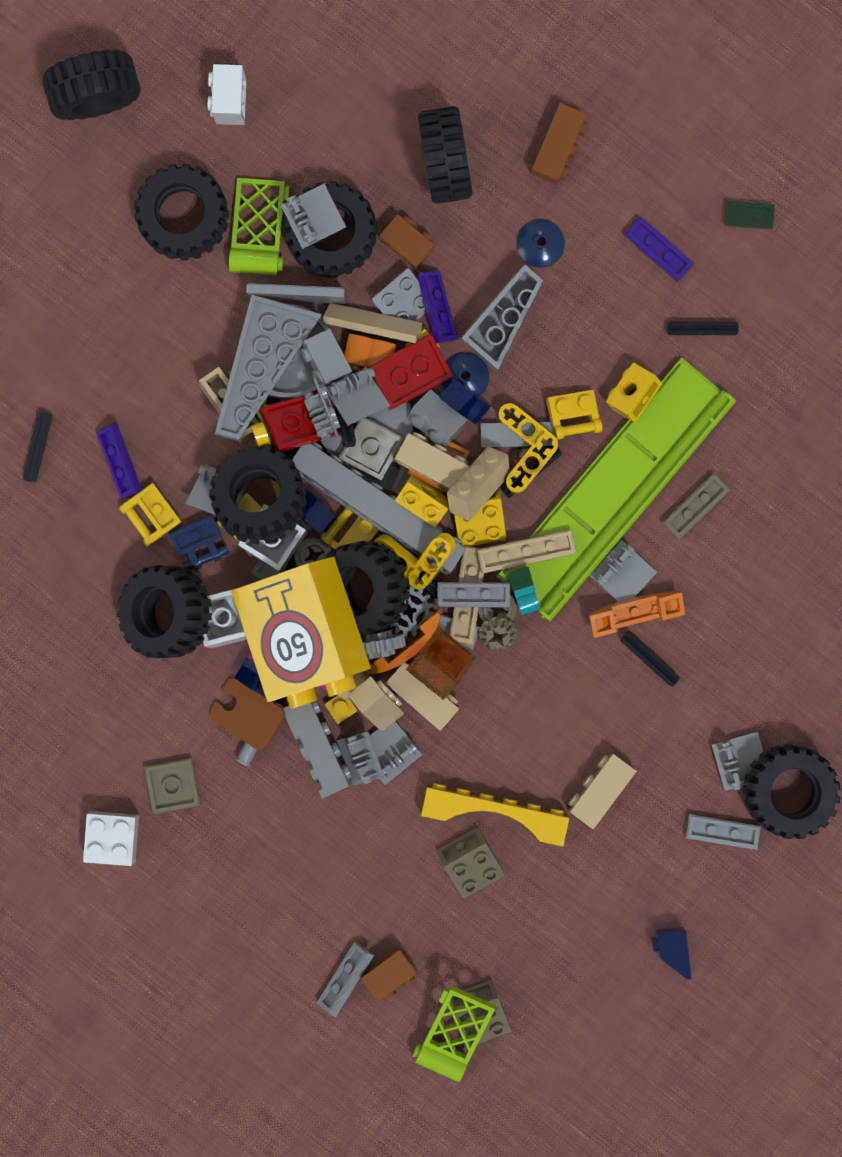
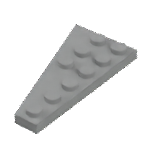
M251 295L214 435L239 441L322 314Z

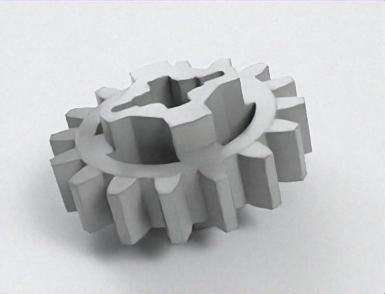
M411 585L407 591H410V595L418 597L421 603L412 602L409 596V599L405 600L404 603H408L411 608H414L411 611L410 618L405 613H400L407 626H402L397 622L391 624V627L395 626L393 632L397 634L402 630L404 637L408 635L409 631H411L413 636H416L417 629L422 631L419 626L423 620L433 613L429 611V608L434 606L432 602L427 603V600L430 598L429 594L422 596L423 589L414 591ZM424 612L422 619L417 623L416 618L419 613Z
M391 630L378 631L366 636L363 635L364 640H362L368 659L395 654V649L406 646L404 634L392 635Z

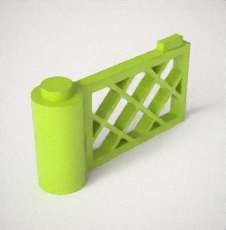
M237 178L229 272L278 276V271H283L284 257H279L283 217L281 205L287 202L290 187L285 186V181ZM242 185H251L257 192L247 200L241 193ZM269 187L280 188L279 196L272 202L263 193ZM261 195L268 205L260 212H257L250 203ZM248 206L255 216L245 223L239 215L240 211ZM272 208L277 213V219L269 225L262 215ZM259 218L266 228L256 236L248 226ZM245 229L253 237L247 244L237 243L238 235ZM270 231L275 237V246L264 245L259 239Z
M451 985L450 989H444L439 999V1002L443 1004L422 1044L417 1043L412 1057L416 1058L414 1063L456 1082H460L467 1064L495 1011L496 1005ZM452 996L463 999L465 1005L454 1007L451 1002ZM481 1007L488 1010V1012L484 1016L476 1017L473 1008ZM468 1010L471 1019L460 1021L457 1013ZM452 1014L455 1023L445 1026L442 1017ZM474 1024L477 1033L467 1036L463 1027ZM459 1029L462 1037L451 1040L448 1031ZM443 1033L446 1042H436L432 1040L433 1035ZM465 1043L468 1048L467 1053L463 1054L457 1051L454 1045Z

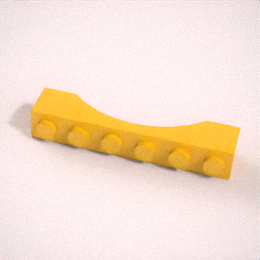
M439 783L427 786L421 812L423 817L446 821L456 815L467 812H497L522 823L540 842L564 846L569 817L564 815L565 811L551 808L550 812L543 811L540 805L527 803L526 807L517 805V800L504 798L503 802L493 800V795L480 793L478 797L470 795V790L456 788V792L446 790L447 785Z

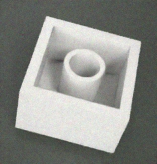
M213 64V72H209L208 83L209 87H211L212 96H208V111H210V116L214 117L216 124L245 125L247 77L243 65Z
M264 504L259 512L268 509L269 506ZM297 525L293 531L286 530V536L282 539H279L278 536L272 538V543L266 544L264 540H260L259 545L251 544L250 540L247 539L246 542L240 541L238 545L282 573L306 536L307 531Z
M232 590L207 596L208 599H211L212 606L209 607V610L212 613V620L208 622V626H210L208 634L203 635L205 638L203 641L204 647L215 648L247 640L233 599Z
M98 811L87 813L83 862L132 866L136 862L139 815Z

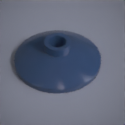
M534 220L526 224L520 231L517 239V249L521 258L527 264L538 268L548 267L556 263L562 256L565 247L562 231L557 225L547 220ZM539 238L545 239L546 244L544 246L537 244Z
M460 353L451 357L446 362L453 377L442 382L450 396L457 400L470 401L484 393L489 383V370L480 357L471 353ZM463 372H468L470 374V378L468 380H463L461 378V374Z

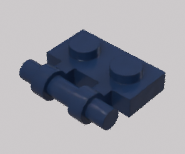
M213 515L169 534L178 557L188 554L190 560L182 563V566L189 570L195 569L196 571L202 568L203 564L212 560L215 562L221 560L222 556L230 553L226 544L217 548L214 542L223 538ZM207 545L210 551L197 556L195 550Z

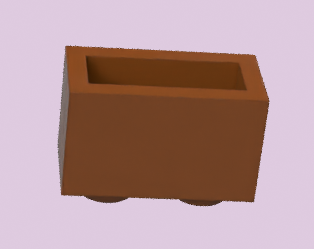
M397 214L379 235V240L414 270H417L434 250L435 245L432 243L434 239L425 231H422V233L414 228L415 223L407 216L402 218Z
M399 946L365 971L360 979L377 1002L382 999L387 1001L396 994V988L400 985L406 987L416 979L414 975L417 974V969Z

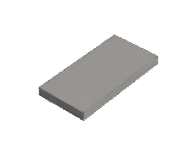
M248 283L246 288L249 299L251 295L273 301L346 304V294L342 287Z

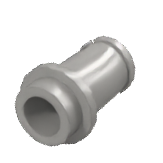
M245 742L236 761L250 767L257 749Z

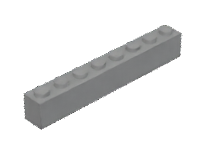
M316 442L301 446L292 459L301 478L370 523L385 535L392 537L419 558L431 541L443 531L440 526L433 527L397 503L395 496L391 495L389 497L384 494L382 487L374 482L368 483L362 479L363 475L353 468L349 470L343 466L342 460L334 455L328 456L322 452L323 448ZM454 536L452 537L456 542L455 550L439 570L446 576L452 572L466 550L462 546L463 543ZM442 542V545L438 549L439 552L445 549L444 547L446 544L444 542ZM427 556L428 563L431 566H437L436 560L431 556Z

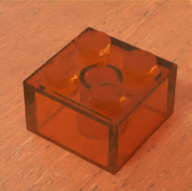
M438 627L405 670L444 700L461 681L476 656Z

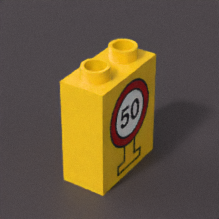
M335 557L307 563L231 591L267 702L287 697L290 709L318 700L314 688L324 684L328 696L331 697L357 688L353 675L371 669Z

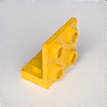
M499 489L494 492L470 521L454 514L457 536L463 543V547L506 540Z

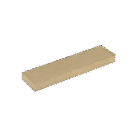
M333 303L329 304L323 315V323L412 343H416L422 331L421 322Z
M572 530L479 549L477 553L481 572L487 573L575 554L576 548Z
M464 546L466 550L462 555L458 583H483L484 573L481 572L477 550L480 548ZM454 607L449 641L473 645L479 607Z

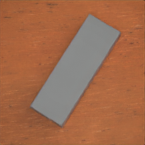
M538 422L552 433L550 422ZM481 423V448H487L488 446L492 448L531 447L502 423ZM516 423L513 427L517 429L519 423ZM526 423L522 426L521 431L525 436H532L535 433V427L531 423ZM551 439L541 441L543 447L552 446Z
M438 582L437 607L510 608V583Z
M689 814L685 838L757 850L761 826Z
M354 941L317 1001V1004L331 1016L336 1017L374 955L360 943Z

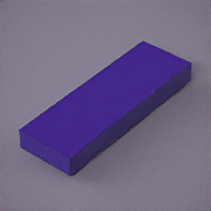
M641 216L624 234L630 242L677 283L694 265L689 258Z
M440 270L417 274L436 343L440 344L458 340Z
M111 424L97 431V437L120 498H128L142 491L118 424Z

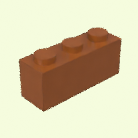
M562 103L559 104L533 165L531 175L555 185L558 184L559 179H565L569 170V166H566L569 157L574 158L579 146L575 143L578 135H584L588 122L584 121L586 113Z

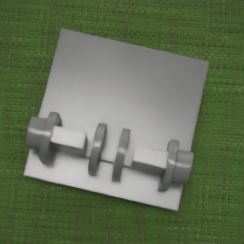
M325 184L298 197L295 195L287 199L286 203L281 205L302 249L346 228Z
M409 268L405 269L371 298L373 304L384 315L417 321L427 312L419 281Z
M365 367L356 373H352L343 379L325 386L328 396L347 426L390 406L372 378L375 377L372 368L368 369Z
M314 378L319 393L316 395L308 393L305 395L304 400L309 416L313 418L312 423L318 437L326 440L331 437V433L335 432L338 438L336 429L340 428L336 414L324 385L319 386L316 378Z
M205 464L199 468L198 473L200 475L186 504L215 515L211 506L212 501L209 497V490L212 488L210 484L212 476H217L218 474L216 468ZM248 483L240 490L237 496V506L247 488Z
M621 540L590 574V577L620 602L634 598L657 571L644 561L631 546Z
M396 721L383 732L377 729L370 735L384 775L379 780L385 785L422 756L421 752Z
M368 731L337 740L343 760L351 772L352 777L350 779L353 786L362 783L367 784L384 777Z
M758 731L712 744L724 791L730 789L738 790L747 784V780L744 779L746 772L750 773L752 769L750 767L751 763L754 760L758 761L760 759L759 755L763 752Z

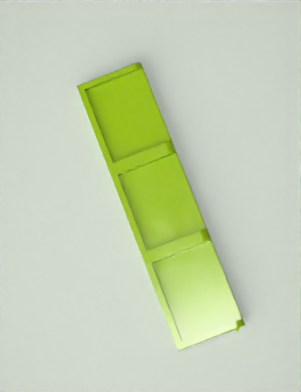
M682 357L661 381L662 386L637 422L627 421L529 537L530 539L572 530L576 553L502 569L496 576L503 583H510L507 573L529 567L540 610L537 612L541 614V618L552 621L736 403L731 394L723 390L721 391Z

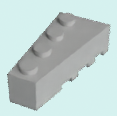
M522 265L461 335L459 340L493 370H498L543 280L527 265Z
M314 701L292 709L289 706L284 707L286 720L295 739H298L300 743L298 745L303 758L310 764L309 769L312 778L316 783H319L322 789L319 790L321 798L323 799L348 787L350 784L349 778L352 777L347 764H341L339 756L342 755L337 743H332L328 736L331 734V730L326 720L322 722L318 715L321 712L318 702Z

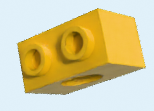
M633 362L630 368L623 372L622 379L618 385L610 391L606 403L612 410L636 423L662 386V383L655 374ZM636 388L635 393L628 395L632 389Z
M413 474L410 475L395 499L397 503L433 527L437 526L449 508L446 496Z

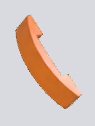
M671 591L643 595L610 604L590 613L589 619L592 636L597 638L616 633L617 628L656 618L667 620L686 614L682 592Z
M441 607L423 620L419 626L423 633L392 658L387 656L374 659L369 663L371 669L364 672L367 675L385 672L412 658L425 646L433 635L442 617L443 609Z

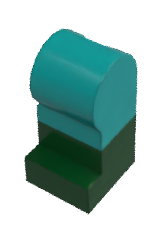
M529 567L507 573L521 615L540 610Z

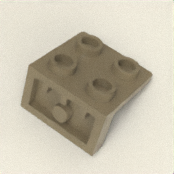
M478 827L436 850L445 870L462 898H466L504 877V872Z
M492 979L463 990L496 1005L495 1011L478 1044L511 1031ZM452 996L451 1002L454 1007L465 1005L463 999ZM481 1007L473 1008L476 1017L484 1016L488 1012V1010ZM468 1010L457 1013L460 1021L471 1019ZM474 1024L463 1027L467 1036L477 1033Z

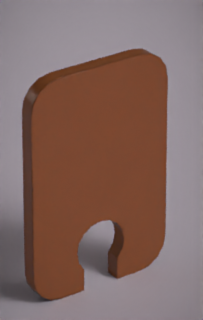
M237 679L229 680L222 691L228 695H233L237 700V704L233 710L227 711L221 703L215 701L210 711L211 719L257 750L266 749L284 721V710L272 701L267 702L265 696Z

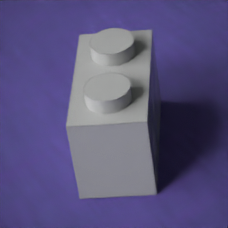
M331 329L304 340L301 354L306 363L310 362L313 368V378H316L318 384L321 383L325 387L352 373Z
M431 389L413 406L407 417L416 428L423 431L434 443L444 448L460 433L467 421L465 417Z

